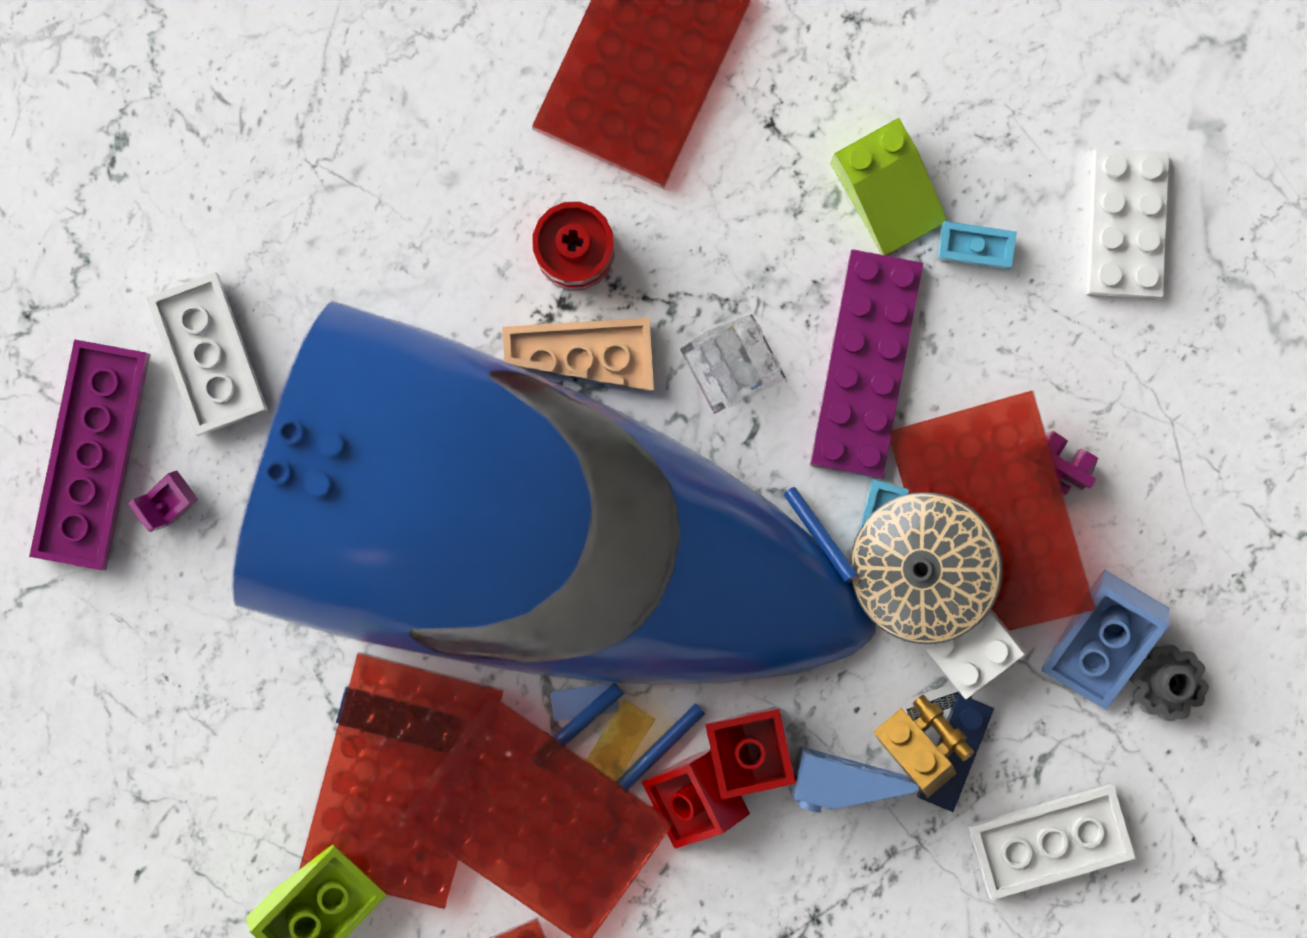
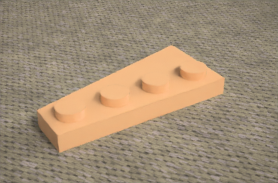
M649 318L502 327L504 361L529 370L654 392Z

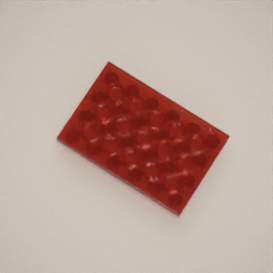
M591 0L532 124V129L664 189L752 0Z
M1034 390L890 431V441L903 488L909 489L908 494L934 492L955 497L979 512L994 531L1001 548L1004 570L1001 590L992 610L1009 631L1096 609Z
M358 652L299 870L334 844L387 895L445 909L504 689Z
M492 693L401 816V821L572 938H593L674 825L671 819Z

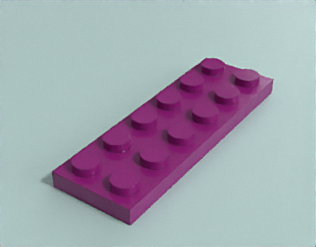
M851 249L809 465L879 479L883 478L923 268L922 262Z
M74 339L29 557L97 570H107L151 354Z

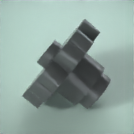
M1170 644L1160 647L1154 646L1148 653L1147 659L1142 661L1129 679L1137 687L1133 692L1132 698L1140 705L1142 711L1147 714H1158L1160 718L1166 721L1186 719L1190 715L1191 706L1200 707L1204 704L1205 695L1209 690L1208 683L1201 678L1205 672V666L1198 660L1195 653L1191 651L1180 652L1175 645Z

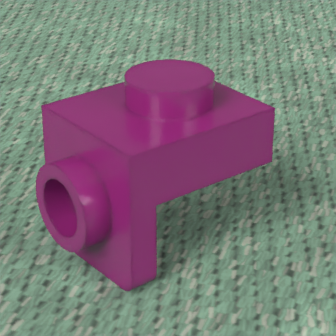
M176 470L165 475L147 494L134 498L129 502V506L147 531L153 532L173 524L199 499Z

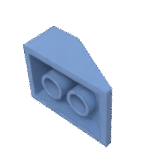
M1104 569L1083 598L1043 665L1042 672L1107 710L1169 627V607Z
M802 746L799 748L793 770L796 784L789 785V791L795 801L799 803V807L821 813L822 807L837 809L916 793L918 789V784L907 775Z

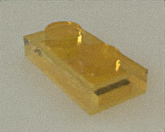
M624 698L584 763L616 783L656 718Z

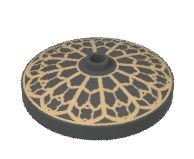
M919 492L907 494L888 501L879 507L860 528L850 557V564L858 573V576L852 581V586L856 598L867 616L888 634L917 644L947 642L974 629L993 608L1003 581L1004 568L1001 548L988 522L967 503L941 493ZM919 562L927 565V575L920 576L918 574L919 568L916 565Z

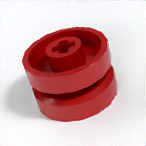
M580 201L562 202L555 205L538 219L532 234L533 253L542 274L553 285L566 290H585L598 284L611 269L615 258L613 232L607 218L591 205ZM572 243L581 245V247L576 246L575 252H570L568 249Z

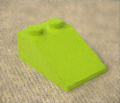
M900 118L891 121L834 153L830 165L882 255L887 256L938 228L944 221H948L920 154Z
M333 844L273 889L246 917L250 933L256 938H347L381 903L387 894Z

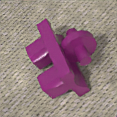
M1054 431L1048 432L1039 444L1031 446L1025 457L1050 471L1049 474L1038 468L1033 475L1034 478L1043 482L1040 493L1048 497L1056 490L1066 495L1071 486L1061 481V478L1081 490L1085 487L1090 489L1096 481V478L1091 475L1099 458L1086 450L1078 449L1069 463L1059 457L1068 440Z

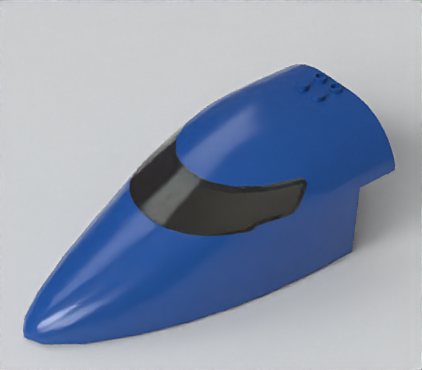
M335 301L328 303L315 319L301 344L289 372L247 501L233 569V600L235 606L362 642L482 666L587 681L630 684H709L793 675L852 656L867 644L876 633V624L860 606L852 586V581L845 583L816 540L775 504L709 459L621 411L563 385L428 330Z

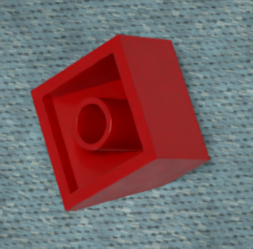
M775 706L738 714L705 724L721 800L796 784L781 713L778 707Z
M710 749L692 755L641 782L674 849L723 834L750 815L742 796L721 800Z

